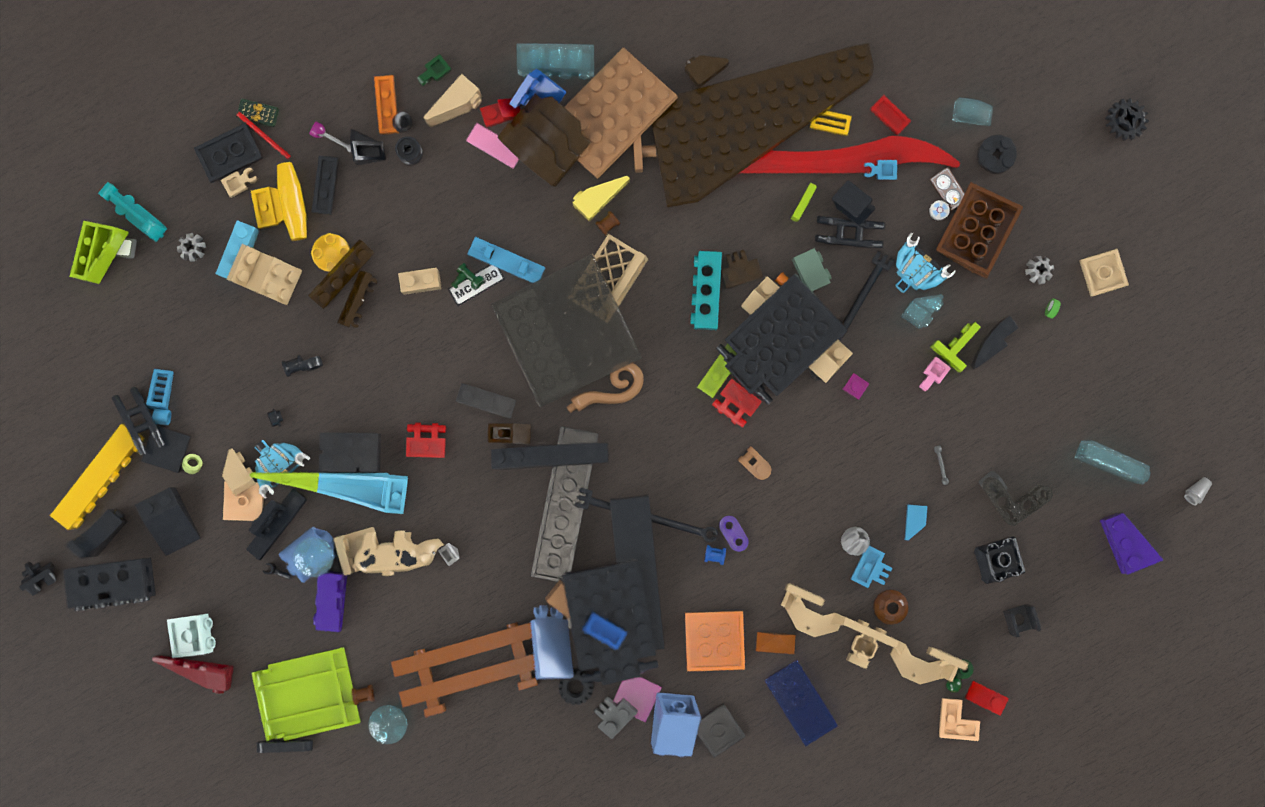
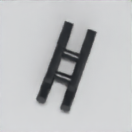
M817 217V223L837 226L836 237L816 235L815 242L862 248L884 247L883 241L863 240V229H885V222L865 221L861 226H858L850 219ZM845 227L856 228L855 239L844 238Z
M133 387L130 389V392L137 404L136 407L126 410L119 395H114L112 400L139 455H143L147 451L139 433L149 429L157 447H161L165 443L137 387ZM141 413L145 422L134 426L130 417Z

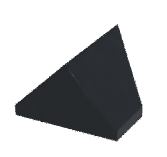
M351 128L350 146L352 158L356 165L386 160L383 141L374 140Z

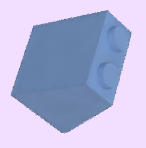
M668 693L656 694L651 737L654 754L677 755L679 757L692 756L701 718L694 696Z

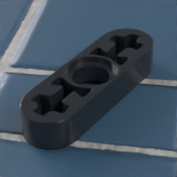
M313 740L256 742L257 753L305 752L313 750Z

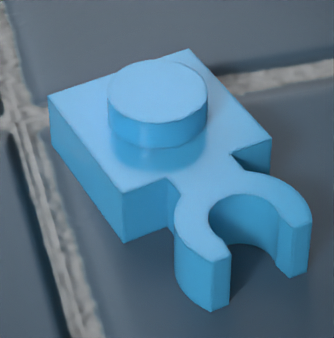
M877 160V166L868 162L864 163V166L871 168L870 173L863 174L865 177H872L874 174H877L878 180L897 179V160Z

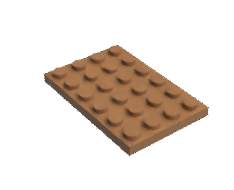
M624 47L564 107L581 121L582 134L591 141L577 161L597 179L678 98L670 88Z

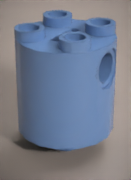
M311 527L281 551L279 556L284 562L289 564L287 566L288 571L293 576L296 574L299 580L304 583L337 557V554L334 550L335 542L333 537L327 531Z

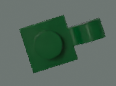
M439 54L424 65L427 71L417 78L419 83L425 86L432 78L437 82L452 70Z

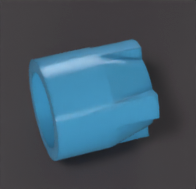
M154 409L152 418L155 424L168 426L171 421V411Z

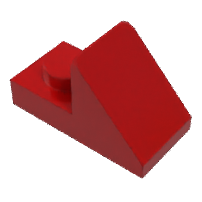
M512 98L498 99V103L482 107L480 110L487 128L513 120L520 112V107L514 108L509 104Z
M972 681L964 697L1000 716L1009 698L975 681Z

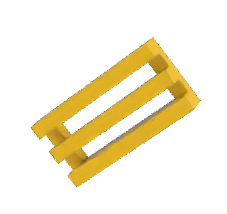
M826 111L822 115L846 120V123L818 117L810 125V128L847 136L852 116ZM815 122H820V123H825V124H830V125H834V126L843 127V128H845V130L838 129V128H833V127H829V126H824V125H820V124H815Z

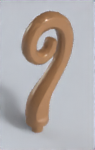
M621 362L610 372V380L616 388H626L629 385V381L619 380L618 374L621 371H629L633 375L634 382L628 390L617 394L597 391L583 392L570 399L572 403L566 408L572 413L576 409L580 412L593 403L619 404L633 399L643 386L644 376L642 370L631 362Z

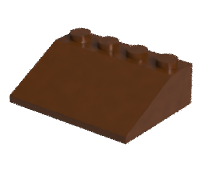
M971 182L936 251L967 270L987 279L1022 212L1023 206Z

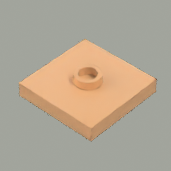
M226 481L224 482L223 520L254 521L263 512L264 497L259 493L260 487L258 482H255V485L237 496L231 491Z

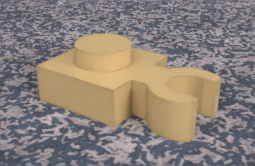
M251 167L246 168L242 175L236 171L221 180L231 198L247 190L246 183H255L258 180L256 176L248 178V174L253 171Z

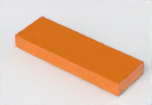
M394 76L374 77L379 133H399L392 124V119L397 114Z

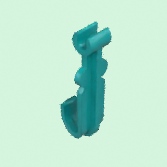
M109 182L99 191L98 194L116 205L115 211L117 214L125 215L128 221L153 241L157 242L159 238L164 237V232L167 230L165 225L141 205L134 204L135 199L133 196H122L118 189Z

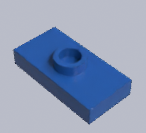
M592 613L583 628V631L616 650L627 634L626 631L595 613Z

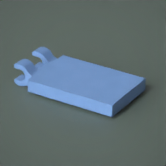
M539 605V607L534 608L535 619L531 621L536 679H570L574 676L568 620H563V614L556 608L550 609L552 617H546L548 606Z

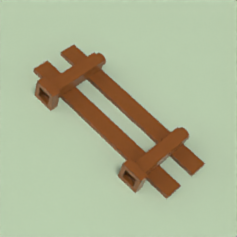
M517 622L506 625L507 629L428 652H425V649L414 651V656L391 662L395 677L418 671L422 686L399 692L402 706L406 707L426 701L428 708L424 709L425 717L447 711L445 703L440 704L439 697L518 674L521 680L517 683L519 690L539 685L538 679L536 677L533 678L531 672L535 670L534 654L527 656L523 643L524 640L532 638L531 622L519 626ZM511 644L514 660L434 682L431 671L433 666Z

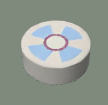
M944 201L934 202L929 210L931 217L935 220L945 219L950 211L948 204Z

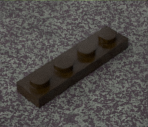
M359 239L308 296L324 309L375 252Z

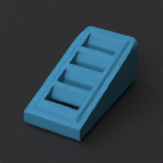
M154 369L146 402L148 409L168 410L173 371ZM158 377H166V378H167V381H165V380H158L157 378H158ZM156 384H158V385H166V387H165V388L156 387ZM155 392L164 393V396L155 395Z

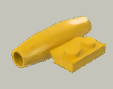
M291 162L278 164L277 189L265 187L251 191L258 228L276 226L284 220L292 241L306 239V211L298 177Z

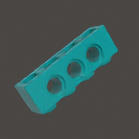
M699 251L698 256H694V267H697V275H693V286H696V294H692V305H695V313H691V324H694V329H718L722 252ZM704 267L711 268L712 275L704 276L702 269ZM701 287H710L711 294L707 296L703 295L701 293ZM700 306H709L710 313L707 315L702 314L699 310Z

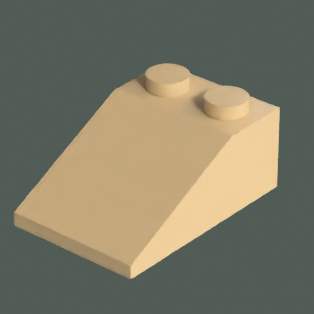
M461 74L424 116L427 125L433 127L467 113L472 108L476 109L482 102L479 88Z

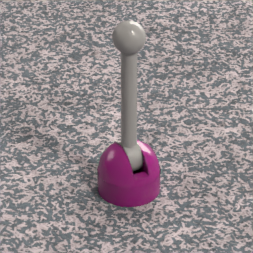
M317 121L314 123L309 135L315 138L325 136L351 152L350 144L348 145L327 134L325 127Z

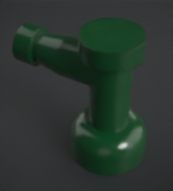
M463 263L458 267L457 272L459 275L451 285L457 289L458 285L467 278L471 281V287L476 291L482 286L485 279L482 276L476 277L467 268V265Z

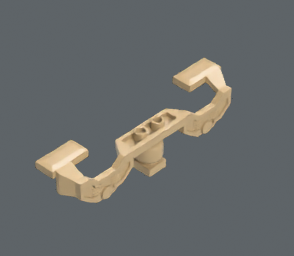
M786 584L784 590L787 592L781 606L785 607L797 630L817 637L839 630L840 625H845L861 633L854 638L851 645L853 653H848L847 661L866 669L869 664L868 659L874 657L878 648L876 640L893 647L890 655L901 676L918 684L942 678L952 682L958 668L966 670L968 666L963 660L932 647H928L926 653L940 660L929 663L912 656L906 644L887 636V631L876 627L873 630L868 627L869 623L858 619V622H855L837 613L822 616L807 609L801 598L820 606L824 603L823 598L795 585Z

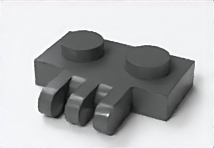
M606 697L604 699L605 703L601 702L599 704L600 708L596 707L594 712L603 719L597 727L610 739H613L637 714L638 710L624 698L616 704L612 699Z

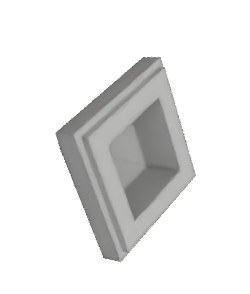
M450 543L438 550L448 566L460 559L458 548Z

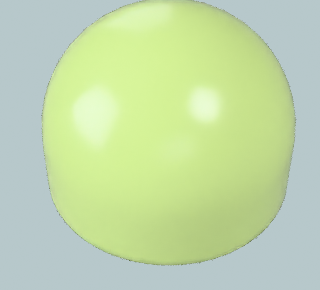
M195 454L186 455L182 462L183 470L188 474H195L200 471L202 459ZM195 459L198 465L192 467L187 462Z

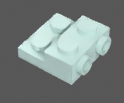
M208 614L167 620L172 658L213 652L215 639L211 637L210 630L213 622Z

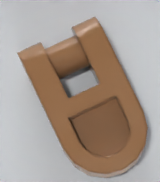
M750 446L747 449L748 452L737 460L755 478L760 480L768 478L771 474V466ZM754 457L757 461L752 466L749 461Z

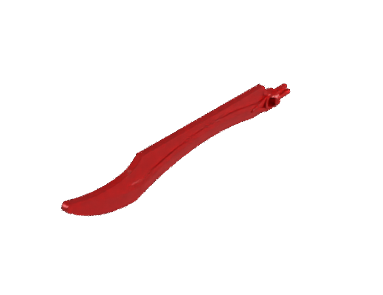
M889 136L857 146L825 151L788 152L771 150L740 173H870L871 168L864 166V163L868 162L877 166V160H897V164L929 162L958 168L960 162L949 153L928 142L903 136Z

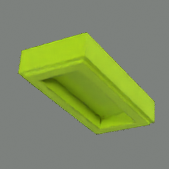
M809 184L791 217L792 220L799 221L817 188L816 185Z

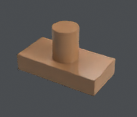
M640 135L633 143L635 173L643 172L642 157H656V145L641 146Z

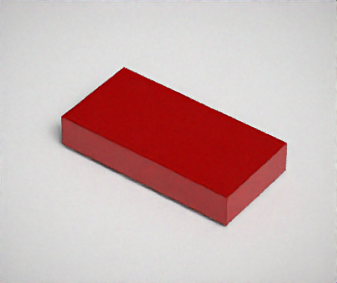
M885 95L870 109L896 135L911 122Z

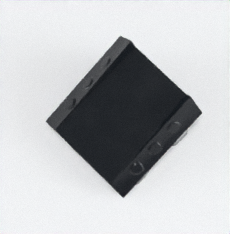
M1009 537L975 548L974 554L976 555L981 572V580L986 584L1001 582L1007 578L1025 573L1016 537Z

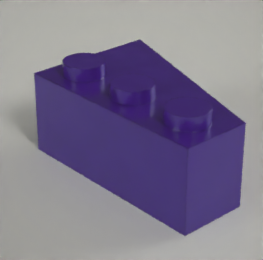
M323 571L318 573V587L315 599L317 609L313 619V625H316V630L342 631L347 575H344L343 572Z

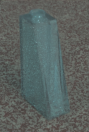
M1093 440L1081 441L1074 459L1136 484H1144V482L1148 481L1151 474L1149 471L1151 466Z

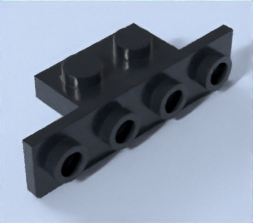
M293 488L282 503L272 499L266 504L263 512L253 521L252 526L249 528V531L256 535V537L246 550L257 560H262L306 503L307 499Z

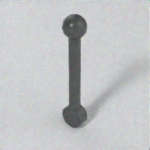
M938 445L934 447V451L938 455L943 478L942 484L947 485L949 479L946 478L941 456L942 448Z

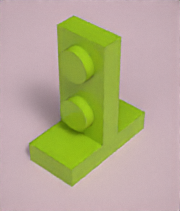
M976 322L971 325L967 323L960 331L963 334L958 339L955 337L948 344L949 349L939 340L935 341L930 348L958 373L962 372L967 365L956 354L981 326Z

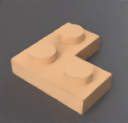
M942 698L939 737L979 741L980 721L961 719L962 700Z

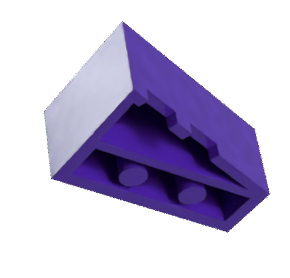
M1115 513L1100 519L1121 573L1130 574L1163 561L1161 556L1124 513Z

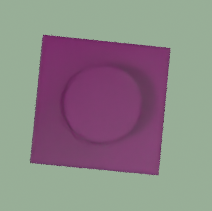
M853 373L842 390L859 400L869 383Z

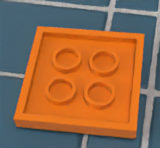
M743 611L685 613L687 671L745 669Z

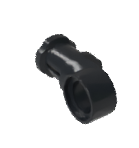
M297 355L295 359L281 361L287 377L300 370L312 371L323 366L320 356L303 361L301 355Z

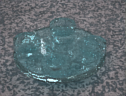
M319 538L303 540L294 551L296 568L302 574L309 577L323 575L330 569L333 562L331 547L328 542Z
M391 705L377 708L369 719L370 734L376 741L382 744L398 742L407 730V719L399 707Z

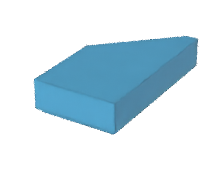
M907 505L905 540L911 539L926 526L927 506Z

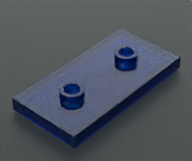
M797 659L764 680L805 746L838 726Z

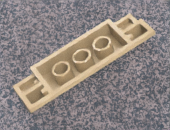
M767 276L752 291L741 307L751 315L780 287ZM838 340L809 368L827 383L853 353Z

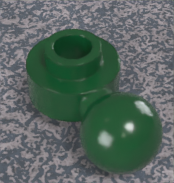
M960 659L968 664L965 673L962 672L961 668H958L953 681L947 680L946 687L950 692L956 693L960 691L962 687L961 680L967 679L973 674V665L968 660Z

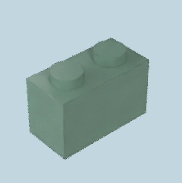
M815 248L792 259L800 279L812 292L831 283V275L828 269H824L821 263L823 262L822 255L819 251L816 252Z

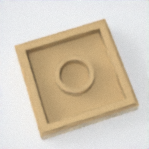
M1118 249L1079 260L1091 297L1129 285Z

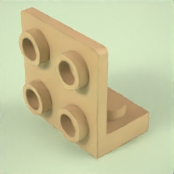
M374 527L333 538L344 575L357 572L353 568L354 559L358 552L356 547L357 536L365 535L368 532H375ZM376 535V536H375V542H376V545L378 546V545H379V542H378L377 535Z

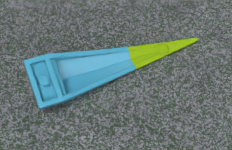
M250 473L252 478L318 492L381 512L403 514L408 476L388 475V473Z

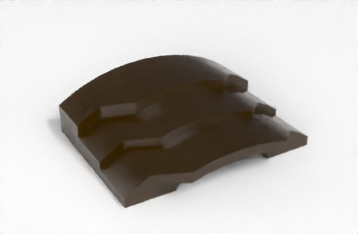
M536 93L497 137L518 159L554 187L558 185L591 143L582 134L580 120L564 108L555 98H541Z

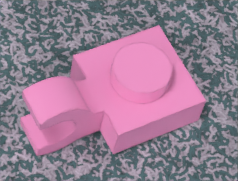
M934 357L923 373L927 377L919 387L926 391L934 381L939 384L951 367L939 358Z

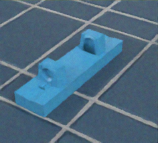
M477 237L474 238L468 252L469 256L536 285L539 284L545 270L544 266Z

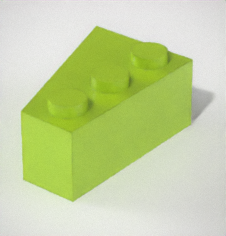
M83 221L70 277L99 284L129 232L116 227Z

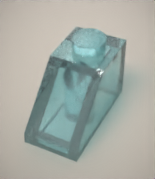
M959 97L954 104L952 121L990 126L993 106L979 100Z

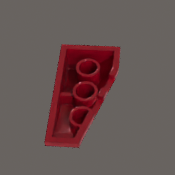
M161 655L152 658L153 662L205 688L213 689L212 692L224 693V691L231 688L234 668L232 665Z

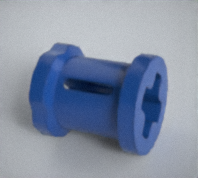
M707 545L704 562L713 561L724 565L726 548L716 549Z

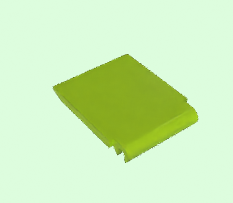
M344 647L269 664L268 669L251 673L266 741L282 737L286 741L361 723L357 705H354L351 690L353 685Z

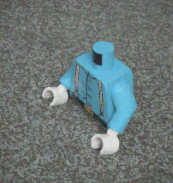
M913 233L909 234L907 242L904 243L897 255L896 266L898 270L896 273L902 279L896 284V287L903 293L910 286L915 290L919 288L927 290L937 287L946 278H950L955 274V271L953 273L947 272V268L951 266L950 264L941 268L917 246L920 238L918 237L916 241L910 239Z
M262 440L255 446V449L261 454L255 461L257 464L255 467L256 473H292L300 465L305 466L302 464L304 458L310 459L296 446L287 443H275L269 447ZM257 479L260 487L259 493L265 499L267 498L266 492L269 491L271 494H274L270 486L276 487L280 484Z

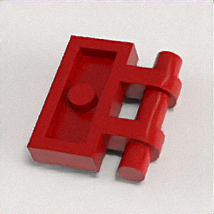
M731 379L720 393L725 398V401L721 403L716 399L712 405L718 409L717 412L725 414L731 419L732 423H737L743 428L747 421L742 418V415L746 413L751 417L762 401L753 394L750 395L744 387ZM730 402L739 408L737 413L727 407Z
M421 423L407 424V432H414V438H406V457L445 458L446 439L438 438V433H446V425H439V423H432V425H422ZM421 432H432V438H421Z

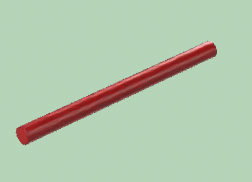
M239 112L237 114L242 121L285 158L290 159L291 156L242 113Z

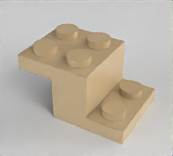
M242 244L227 280L287 305L302 270Z

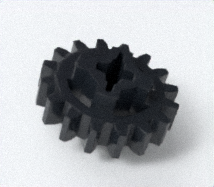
M1129 98L1126 102L1124 99H1121L1119 103L1115 102L1112 105L1113 108L1108 109V113L1111 115L1105 117V119L1110 120L1106 127L1112 128L1109 133L1115 132V138L1122 136L1123 141H1125L1129 136L1130 140H1133L1135 135L1139 137L1142 135L1141 131L1147 129L1144 124L1149 122L1148 119H1145L1148 112L1142 111L1145 106L1139 107L1138 100L1132 103V98ZM1119 110V116L1115 119L1116 113ZM1139 120L1138 126H1137V128L1135 129V127H1136L1135 123H1136V121Z

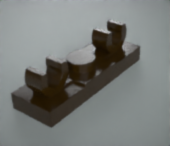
M359 270L337 323L347 327L358 328L359 325L355 324L353 319L355 317L362 318L363 316L356 313V311L364 302L365 291L371 293L374 291L369 288V283L378 282L376 279L371 278L372 274Z

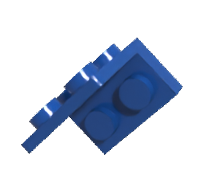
M535 69L527 75L509 104L514 108L521 104L526 106L535 93L541 98L553 97L560 103L566 91L541 71Z

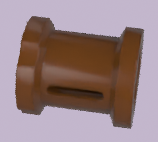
M609 211L606 217L600 222H595V224L607 236L608 231L616 225L619 226L620 222Z
M371 684L366 688H353L351 690L354 705H359V703L365 701H375L374 690Z

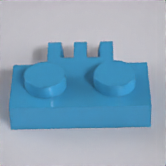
M869 546L866 552L862 554L850 579L869 588L872 580L884 585L885 581L879 579L881 575L888 578L889 575L882 572L883 569L887 571L892 570L890 566L881 563L885 553Z

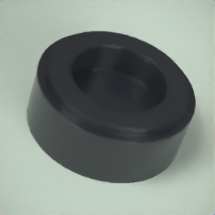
M400 112L393 117L392 124L398 132H405L411 128L412 119L409 114Z

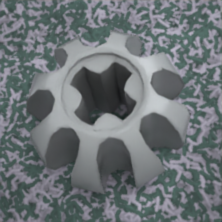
M193 233L186 234L185 239L181 237L178 240L181 242V245L177 246V251L182 252L180 257L184 260L189 258L190 262L197 261V256L202 258L204 256L202 250L206 249L205 242L201 243L203 238L198 234L194 237ZM189 246H195L194 249H189Z
M1035 256L1034 261H1028L1026 265L1029 269H1025L1026 275H1031L1029 279L1031 282L1035 283L1037 280L1038 284H1045V279L1050 281L1053 276L1050 271H1054V265L1050 266L1048 263L1050 259L1045 257L1042 260L1041 256ZM1039 266H1040V270L1043 271V272L1040 273V274H1039V270L1036 269V268L1039 267Z
M851 527L845 530L841 536V544L848 554L858 556L866 552L870 545V539L867 532L862 528Z

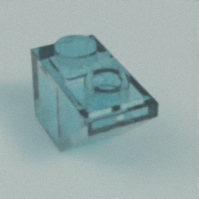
M940 294L913 299L901 317L918 329L923 328V326L927 327L933 319L930 316L934 311L938 312L944 304L942 302L944 296Z

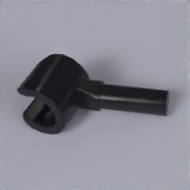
M266 563V565L271 566V571L263 570L264 574H276L290 579V574L280 571L273 563Z

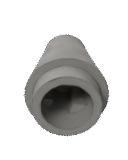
M1203 477L1185 491V499L1195 506L1198 503H1202L1212 482Z

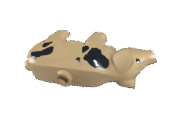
M395 531L393 543H382L377 546L375 542L376 532H368L365 535H358L356 538L358 552L354 559L353 568L363 573H382V576H393L394 572L410 571L430 565L437 550L444 546L440 539H431L415 545L411 540V532Z

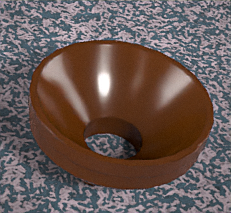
M891 589L879 593L873 604L875 616L881 622L890 625L904 620L909 608L906 597L899 591ZM891 602H895L898 605V610L894 614L889 613L887 610V606Z

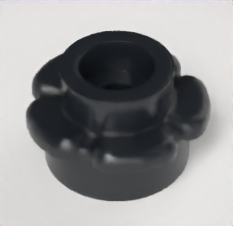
M272 409L271 412L267 413L272 427L277 425L280 427V422L283 421L281 413Z

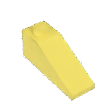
M628 176L588 188L584 192L579 191L573 198L575 200L573 206L590 221L630 182V178Z

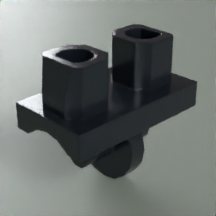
M27 562L25 564L26 570L22 572L23 577L26 578L21 580L22 584L19 588L22 591L26 589L34 596L42 589L38 583L41 579H43L47 586L56 582L57 576L53 571L54 565L52 562L40 568L41 564L39 562L34 565L31 562Z

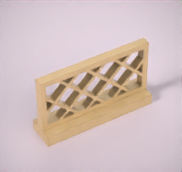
M608 234L568 299L608 323L648 261V258L643 253L636 251ZM610 240L617 244L618 251L607 253L606 246ZM631 252L634 254L631 261L623 263L621 253ZM619 254L621 264L610 266L608 257ZM606 257L608 267L597 269L596 262L598 259ZM622 267V276L613 279L611 269ZM609 270L611 280L600 282L598 273ZM596 273L598 283L587 285V276ZM612 283L613 290L611 293L603 295L601 285ZM598 286L600 296L590 298L588 289ZM586 290L587 299L579 301L574 298L578 291ZM601 299L603 306L597 312L592 309L591 301Z

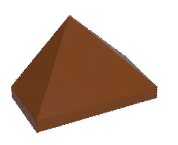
M757 632L756 651L794 654L796 635Z

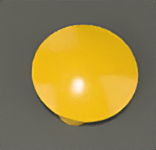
M328 233L315 241L311 255L314 263L320 269L330 272L350 248L344 238Z

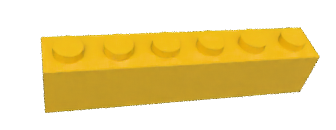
M121 424L50 515L66 529H77L84 522L82 518L86 513L89 514L95 508L96 500L106 494L108 491L107 486L110 482L116 481L120 475L118 472L121 468H125L131 461V455L134 452H138L125 424ZM139 434L141 440L143 441L145 438Z

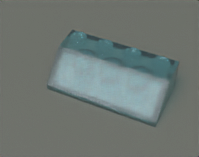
M517 44L518 75H522V78H526L535 69L541 71L548 78L560 76L562 79H570L571 76H579L580 79H590V76H594V45Z

